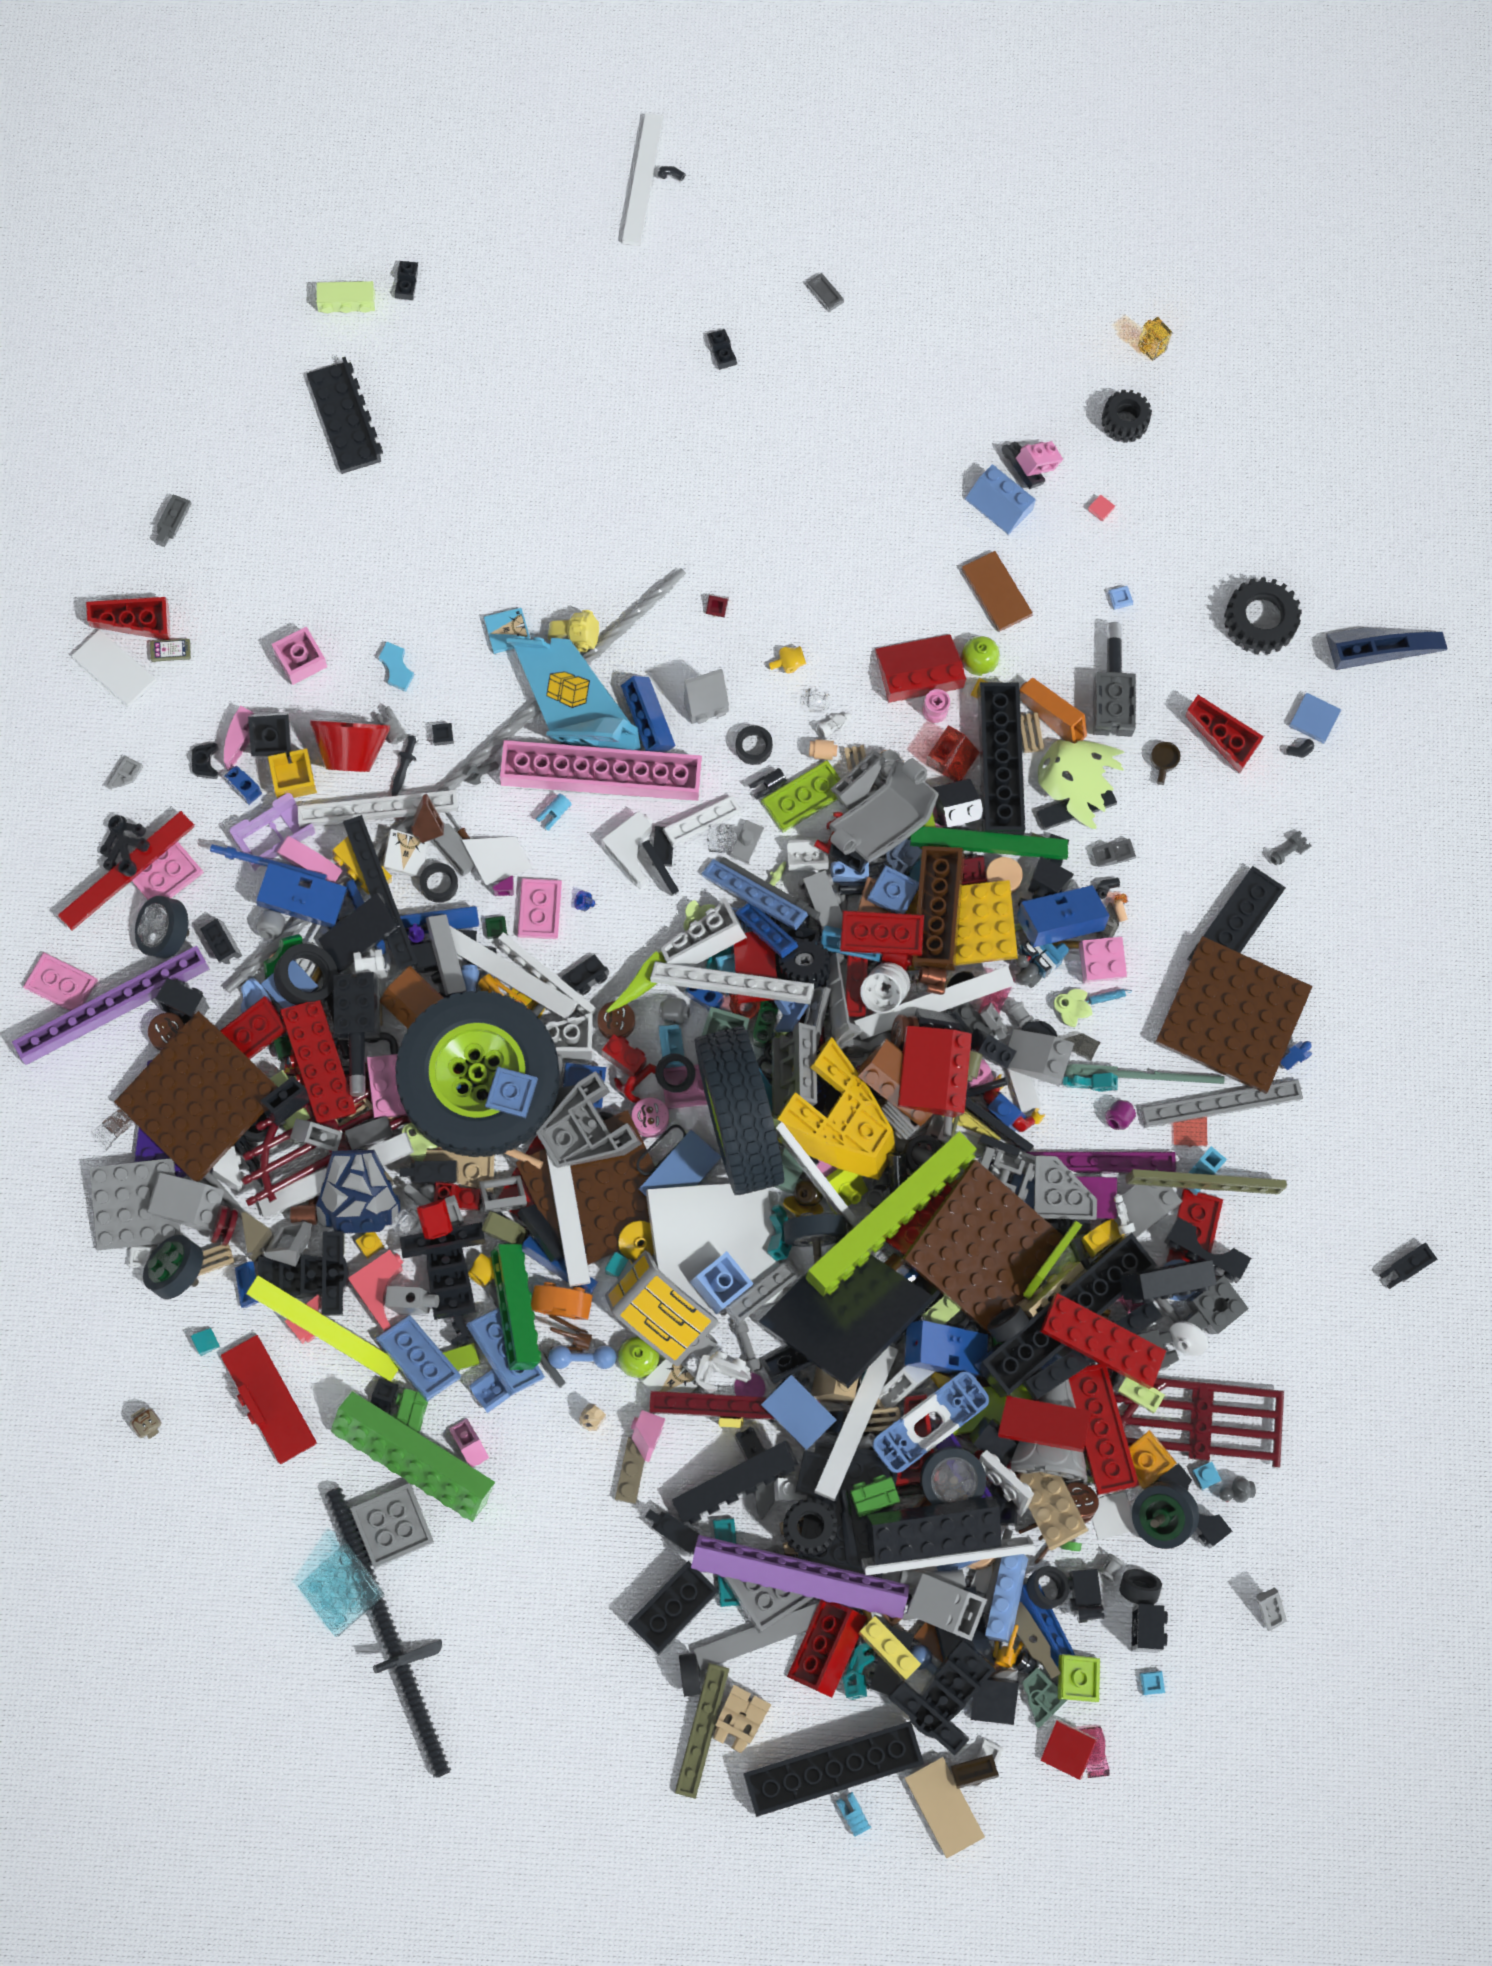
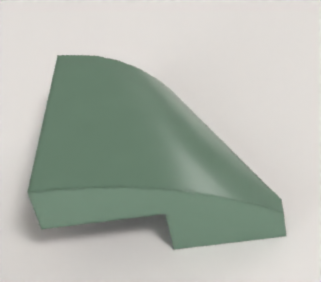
M1040 1666L1022 1682L1027 1693L1030 1709H1032L1035 1725L1038 1729L1067 1701L1058 1699V1685Z

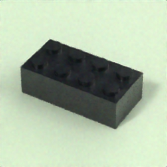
M1213 1260L1187 1261L1119 1275L1123 1300H1132V1303L1154 1302L1155 1299L1173 1298L1174 1295L1183 1296L1189 1295L1194 1291H1208L1209 1286L1217 1285Z
M689 1561L627 1623L628 1627L657 1656L719 1594V1590L700 1571L691 1568L692 1564Z

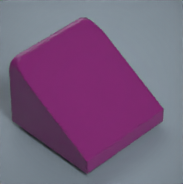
M513 876L493 886L494 896L514 895Z

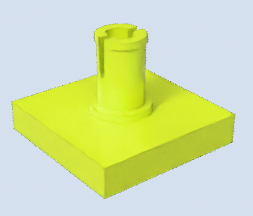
M836 1169L826 1177L847 1206L859 1203L862 1199L861 1196L869 1191L859 1174ZM830 1206L832 1212L837 1215L834 1209Z

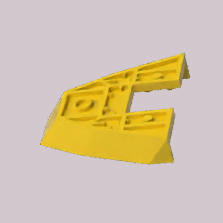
M831 1037L818 1049L820 1053L810 1067L841 1093L827 1117L795 1092L791 1095L776 1119L783 1122L807 1155L838 1169L879 1180L888 1166V1153L896 1152L893 1129L869 1087L858 1077L856 1069Z

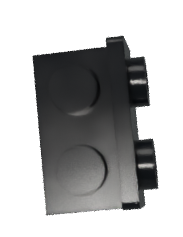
M594 954L563 975L562 979L577 993L584 996L591 991L592 986L597 983L602 984L607 980L609 969L607 966L604 967Z

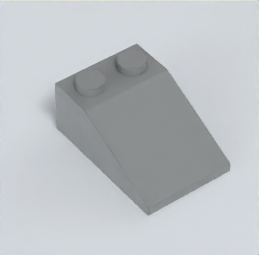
M722 668L684 681V706L691 724H702L709 718H719L729 712V702Z
M1014 1029L1008 1046L1017 1052L1007 1069L1060 1086L1074 1043L1055 1036Z
M1135 1185L1122 1195L1129 1222H1133L1136 1231L1132 1233L1136 1238L1178 1208L1182 1203V1200L1172 1187ZM1117 1213V1219H1114V1221L1119 1226L1122 1222Z
M159 1173L147 1213L202 1232L211 1231L214 1228L224 1190L204 1183Z

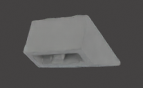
M921 1573L906 1614L972 1641L987 1599Z

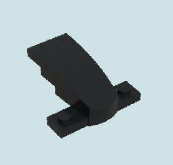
M482 1222L458 1227L452 1226L453 1230L450 1233L436 1239H425L423 1233L399 1237L403 1259L427 1254L430 1295L439 1296L438 1307H432L434 1320L476 1313L462 1248L486 1244L484 1232L482 1231Z
M323 1231L322 1257L301 1255L296 1266L267 1257H258V1276L294 1298L322 1296L321 1314L323 1316H343V1292L348 1286V1278L350 1277L344 1258V1231Z
M962 1639L932 1675L920 1694L902 1680L889 1695L888 1699L909 1716L913 1726L919 1732L930 1738H935L955 1756L969 1741V1736L952 1723L951 1720L966 1707V1703L981 1689V1685L996 1670V1667Z

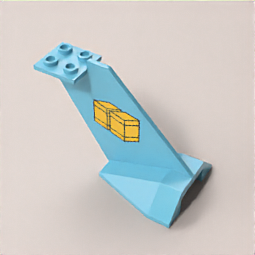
M523 636L507 638V642L515 648L549 731L546 733L548 737L565 745L641 751L638 728L630 723L570 639L551 638V643H546L543 638L533 637V640H527Z

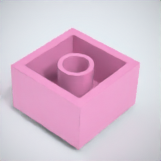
M307 626L271 644L276 658L292 685L327 668L325 657Z
M1122 937L1082 940L1079 943L1083 983L1120 980L1127 977Z

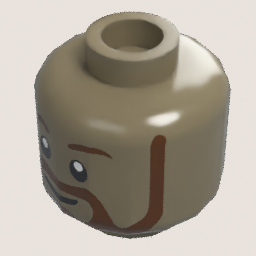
M144 1406L130 1416L132 1419L129 1424L138 1438H145L147 1436L148 1439H151L159 1433L158 1428L162 1422L152 1408L146 1409Z

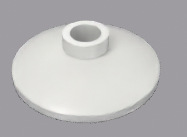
M1186 1321L1175 1322L1170 1327L1171 1344L1179 1352L1192 1357L1205 1353L1208 1348V1340L1199 1327Z

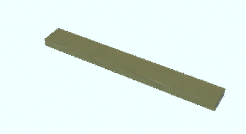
M1138 1169L1131 1170L1125 1176L1126 1183L1134 1185L1279 1195L1287 1188V1180Z

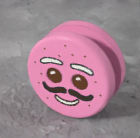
M648 1097L641 1099L635 1104L632 1109L631 1118L641 1136L653 1138L661 1135L667 1129L669 1111L661 1100Z

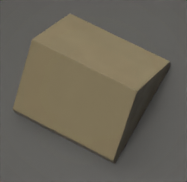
M242 1212L247 1253L251 1260L255 1262L268 1247L274 1235L269 1227L248 1213Z

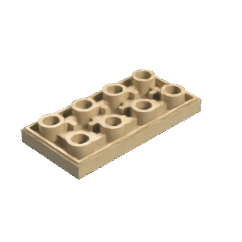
M943 1757L904 1778L946 1859L985 1838L960 1788H956L953 1775Z

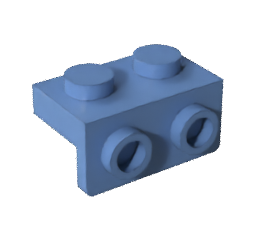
M493 1368L469 1386L473 1395L487 1413L510 1397Z

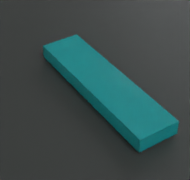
M734 1518L713 1520L714 1539L737 1544ZM718 1575L720 1607L741 1606L725 1582L724 1577Z

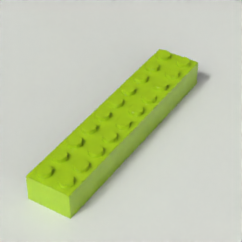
M959 1131L808 1270L806 1280L822 1296L827 1293L831 1295L839 1287L838 1285L842 1279L846 1281L852 1276L857 1265L861 1267L868 1261L872 1251L876 1253L884 1246L883 1243L887 1237L892 1239L899 1232L898 1229L902 1223L907 1225L914 1218L915 1211L919 1210L921 1212L929 1204L928 1202L932 1196L936 1198L944 1190L943 1188L947 1182L951 1184L959 1176L958 1174L961 1172V1169L964 1171L967 1169L972 1160L976 1158L974 1154L977 1148Z

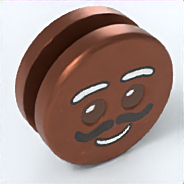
M615 1001L606 1003L598 1013L599 1031L609 1040L613 1034L626 1039L635 1028V1014L632 1008L626 1004L607 1013L606 1010Z
M161 1013L151 1020L148 1026V1037L153 1046L161 1051L185 1026V1023L174 1013Z
M897 1015L893 1022L891 1043L901 1051L904 1048L906 1026L919 1027L915 1016Z
M1073 1482L1066 1485L1085 1524L1088 1523L1099 1507L1097 1494L1091 1487L1083 1483Z

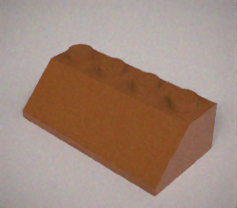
M409 966L387 987L380 998V1003L408 1029L415 1022V1019L422 1012H425V1009L432 1004H436L443 997Z
M885 1039L859 1066L858 1077L921 1127L933 1113L898 1106L903 1052L888 1039Z

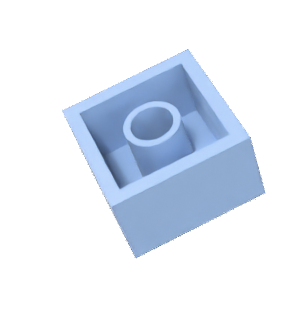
M725 1252L690 1281L716 1315L753 1285L752 1281L728 1252Z

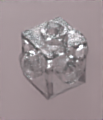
M732 825L708 826L707 844L709 852L733 853V846L737 845V833H734Z

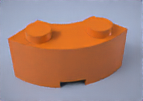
M544 1282L543 1285H534L531 1307L533 1311L544 1315L560 1316L573 1320H588L593 1295L585 1293L583 1288L573 1287V1289L556 1287L554 1283Z

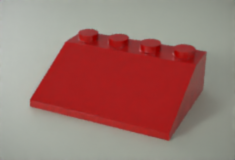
M951 634L875 649L888 703L926 696L934 689L947 692L962 689L965 686V672Z
M906 1026L898 1106L952 1118L964 1114L972 1034L951 1029Z

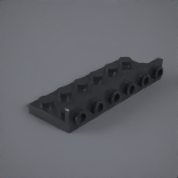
M342 357L343 363L306 373L341 474L382 462L380 455L383 454L381 444L376 443L375 440L377 438L375 427H371L369 424L372 421L368 410L365 411L363 407L366 405L364 396L358 393V389H360L357 378L353 379L352 373H354L352 363L347 362L346 357Z

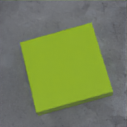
M1059 1655L1058 1669L1061 1674L1058 1675V1699L1099 1702L1100 1658Z

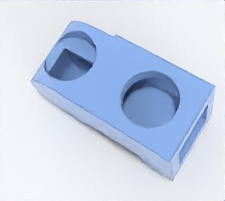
M840 861L833 862L831 864L833 882H866L867 877H869V863L859 873Z

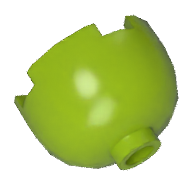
M975 636L969 639L963 646L961 653L965 670L977 676H982V674L989 672L992 673L998 666L1000 659L999 647L996 642L985 636Z
M634 1336L627 1339L621 1345L618 1351V1363L621 1370L627 1376L643 1379L657 1368L659 1353L640 1337Z

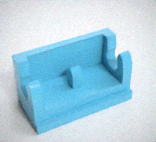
M679 1025L659 1026L662 1058L669 1054H681L684 1056L682 1033ZM673 1061L668 1063L665 1068L685 1065L679 1061Z

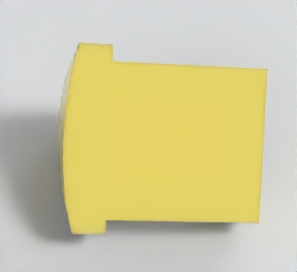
M720 1417L718 1425L719 1427L741 1428L744 1422L743 1418Z

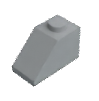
M296 1119L290 1139L330 1151H337L343 1132L310 1121Z

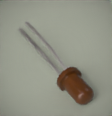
M447 812L459 829L457 833L463 840L470 839L466 829H461L451 813Z

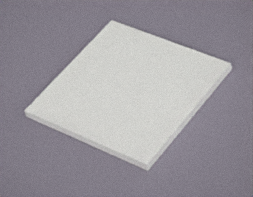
M730 1183L646 1190L655 1264L666 1277L706 1310L711 1309L690 1281L725 1252L730 1254L752 1281V1286L779 1266V1262L775 1261L767 1252L771 1236L775 1235L773 1224L769 1218L772 1214L768 1188L736 1196L732 1191ZM783 1290L763 1305L776 1304L783 1297Z

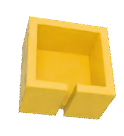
M307 748L291 751L292 763L290 764L288 763L286 753L268 756L277 799L286 793H291L294 798L317 793Z

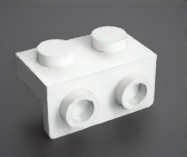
M817 839L787 841L789 871L829 869L828 854L814 847ZM818 839L824 843H827V839Z

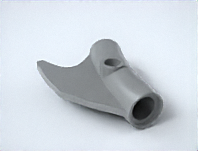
M962 1569L951 1571L902 1570L899 1578V1583L909 1585V1594L911 1596L914 1594L921 1573L958 1588H966ZM904 1613L902 1619H903V1620H910V1619H917V1618H914V1617H912V1616L907 1615L906 1613Z

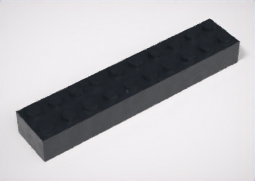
M1131 1232L1121 1236L1069 1284L1065 1285L1058 1294L1101 1315L1123 1296L1119 1275L1152 1269L1157 1264ZM1053 1297L1048 1300L1049 1303L1045 1307H1040L1036 1310L1038 1313L1034 1317H1028L1029 1322L1022 1331L1006 1341L999 1342L974 1364L999 1397L1010 1395L1066 1346L1040 1332Z

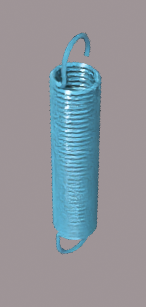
M1120 989L1090 996L1088 1000L1091 1005L1126 997L1125 991H1130L1127 993H1131L1132 990Z

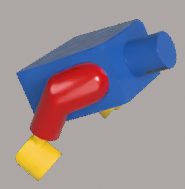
M999 1074L994 1080L1001 1079L1002 1074ZM1003 1087L985 1092L983 1098L988 1103L985 1107L1013 1131L1023 1132L1034 1124H1040L1045 1117V1114L1040 1115L1038 1113L1039 1108H1035L1033 1113L1027 1117L999 1092Z

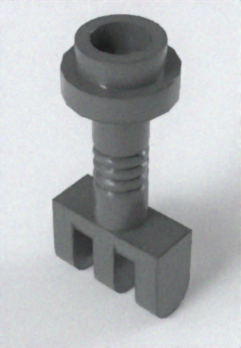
M1298 831L1288 839L1292 844L1281 851L1276 849L1271 852L1269 856L1270 861L1274 865H1281L1285 862V857L1295 850L1301 855L1309 850L1312 845L1308 843L1303 846L1302 844L1307 839L1303 837L1298 840L1297 838L1302 835V832Z

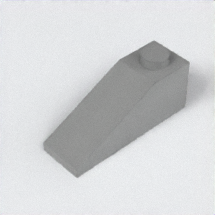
M876 750L868 754L831 788V791L840 803L848 810H851L866 799L886 760Z

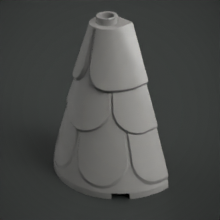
M836 952L829 955L830 974L828 980H826V987L831 988L828 1008L832 1038L847 1058H860L865 1056L864 1053L874 1052L885 1039L891 1042V1030L861 1040L859 1035L862 1033L861 1029L855 1024V1021L861 1018L849 1017L847 1010V956ZM866 1006L865 1017L876 1013Z
M1069 1379L1036 1400L1076 1408ZM1019 1441L1011 1461L1012 1471L1024 1474L1043 1472L1060 1476L1067 1484L1073 1482L1087 1483L1086 1463L1083 1452Z

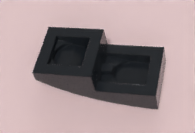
M379 1378L372 1393L370 1403L389 1414L399 1384Z

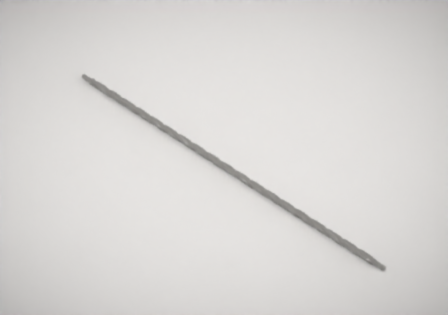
M681 568L669 580H665L641 604L625 616L619 624L613 627L596 644L594 649L587 651L583 658L588 665L604 653L638 619L643 617L657 601L668 594L686 572ZM535 699L532 704L526 707L489 744L477 752L467 764L462 766L435 792L455 790L463 780L470 776L463 774L468 765L473 763L479 768L486 759L502 747L504 740L514 736L528 720L541 711L537 700ZM408 816L394 830L408 833L412 829L414 816ZM388 835L375 847L378 859L385 854ZM346 873L336 884L346 886L347 882L353 879ZM297 918L279 937L275 938L261 953L254 957L240 971L239 975L225 987L227 992L231 993L244 980H249L259 968L264 966L263 962L278 950L281 938L299 934L304 926L310 922Z

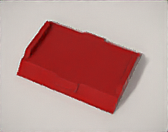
M445 1199L416 1207L425 1239H436L447 1235L453 1230Z

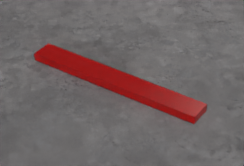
M182 811L177 813L147 839L150 843L147 851L141 852L136 848L130 853L131 860L137 867L135 875L131 877L124 876L118 870L120 864L118 863L59 913L58 917L73 931L195 827L193 822Z

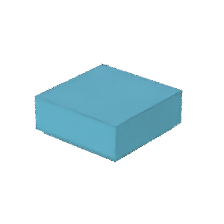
M1162 1671L1140 1673L1143 1696L1165 1693Z

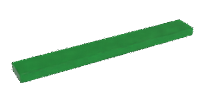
M924 826L910 836V846L963 848V851L1039 858L1042 856L1044 858L1067 860L1068 858L1067 839Z

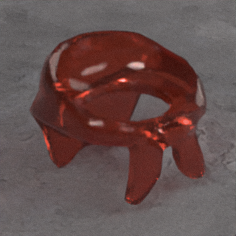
M729 993V1006L732 1013L751 1019L759 1011L762 1001L751 1002L753 1007L748 1011L740 1010L742 1003L738 1004L737 994Z

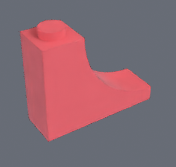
M388 1250L348 1278L384 1332L391 1328L385 1313L387 1286H390L395 1277L403 1271L401 1264L404 1263L398 1253L393 1254L391 1250Z

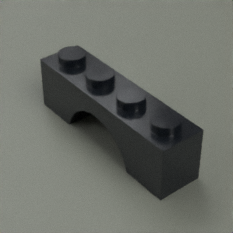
M1178 1217L1164 1240L1167 1247L1172 1251L1184 1253L1185 1257L1190 1261L1213 1260L1214 1272L1224 1275L1230 1283H1237L1242 1278L1252 1258L1235 1248L1224 1254L1207 1252L1197 1240V1227Z
M1178 1463L1156 1480V1482H1174L1188 1490L1192 1479ZM1199 1513V1522L1195 1532L1199 1535L1197 1537L1198 1541L1204 1547L1207 1546L1211 1549L1233 1532L1220 1514L1207 1516Z

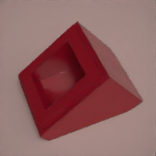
M710 594L706 614L725 618L729 597Z

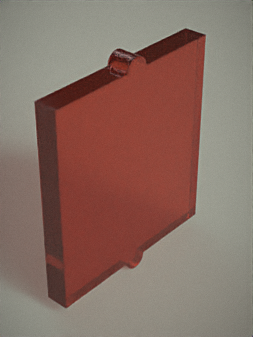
M1207 1117L1173 1123L1174 1145H1188L1189 1147L1207 1146Z

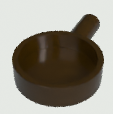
M1170 742L1156 744L1150 755L1152 765L1159 770L1158 785L1165 784L1166 773L1174 770L1181 759L1178 747Z

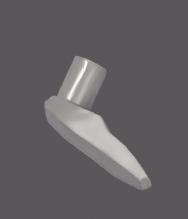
M1005 1669L997 1672L990 1678L1018 1680V1670Z

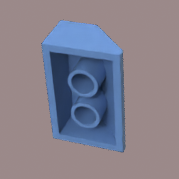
M993 464L979 477L965 498L967 502L1008 535L1033 511L1036 501L1034 497Z

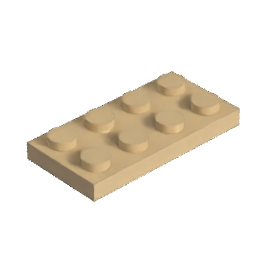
M1043 1472L1032 1474L1019 1473L1016 1475L1034 1493L1029 1509L1051 1551L1089 1531L1062 1477Z

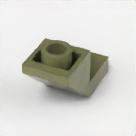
M489 1211L487 1218L484 1220L482 1231L491 1238L505 1241L507 1244L523 1245L529 1233L520 1224Z

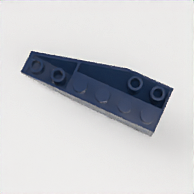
M1362 627L1326 634L1335 670L1448 650L1442 631Z

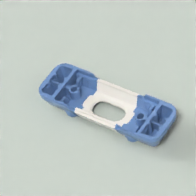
M959 1373L880 1433L873 1441V1449L891 1472L900 1473L986 1408L989 1403V1396L971 1373ZM937 1412L942 1418L940 1427L926 1437H919L914 1431V1425L928 1413Z

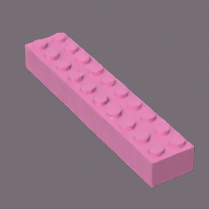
M504 740L500 781L501 786L699 801L702 755Z

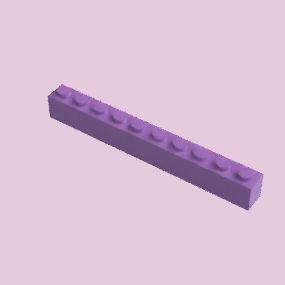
M196 945L12 1041L20 1059L25 1065H28L156 998L167 978L171 980L176 978L185 983L210 969Z
M698 1535L691 1568L697 1569L700 1572L718 1574L721 1577L739 1579L742 1582H751L763 1587H772L784 1592H793L805 1597H814L826 1602H835L847 1607L877 1612L893 1618H903L909 1593V1585L702 1535Z

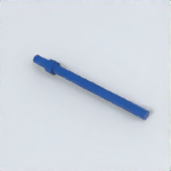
M212 844L210 847V852L224 855L225 858L231 860L236 858L265 867L272 863L327 880L326 874L237 851L236 848L230 846L226 848Z

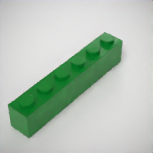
M498 1244L490 1253L509 1370H533L540 1363L541 1351L538 1350L537 1344L538 1332L535 1330V1313L531 1307L532 1295L528 1288V1272L525 1270L524 1264L525 1253L522 1252L521 1244Z

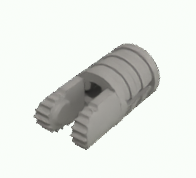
M387 706L385 711L390 720L385 722L383 716L379 713L375 717L380 725H390L388 737L392 744H398L406 739L407 733L402 728L390 706Z

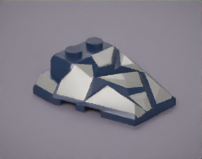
M375 1150L332 1151L326 1176L321 1186L320 1196L316 1203L319 1224L325 1227H333L334 1231H344V1233L380 1232L384 1229L385 1225H393L401 1220L400 1199L398 1195H395L391 1181L386 1178L384 1174L385 1169Z

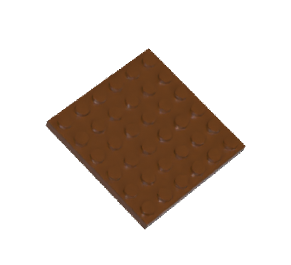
M1202 936L1155 1044L1267 1094L1313 986Z
M198 1011L121 1093L114 1103L193 1181L200 1182L263 1114L261 1100L278 1088V1086L208 1018Z
M628 1110L606 1119L604 1122L611 1133L628 1123L642 1143L640 1146L622 1156L570 1166L588 1266L620 1251L618 1238L620 1232L627 1224L639 1220L650 1223L647 1197L639 1190L650 1175H642L636 1167L638 1158L647 1149ZM546 1149L530 1155L543 1161L541 1169L536 1168L529 1161L523 1162L521 1160L516 1162V1166L538 1210L543 1214L561 1240ZM649 1153L639 1162L640 1169L643 1172H650L655 1167Z
M972 1160L902 1260L991 1335L987 1328L989 1322L1005 1309L1015 1306L1023 1300V1293L1064 1236L977 1160Z

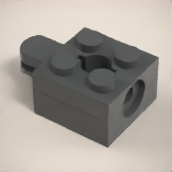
M1224 1275L1215 1276L1217 1285L1209 1286L1208 1291L1196 1292L1185 1301L1193 1312L1183 1321L1196 1325L1202 1331L1206 1329L1209 1334H1219L1249 1309Z

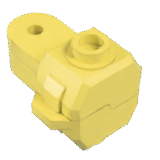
M582 610V613H574L569 620L551 621L549 623L547 639L551 641V638L570 639L578 651L587 652L588 649H594L598 642L599 622L592 611Z

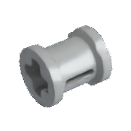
M1022 1001L1008 1011L1009 1015L1012 1014L1018 1022L1019 1028H1022L1034 1019L1023 1007L1024 1003Z
M1109 1553L1108 1560L1098 1570V1573L1110 1582H1113L1115 1575L1121 1567L1125 1566V1563Z

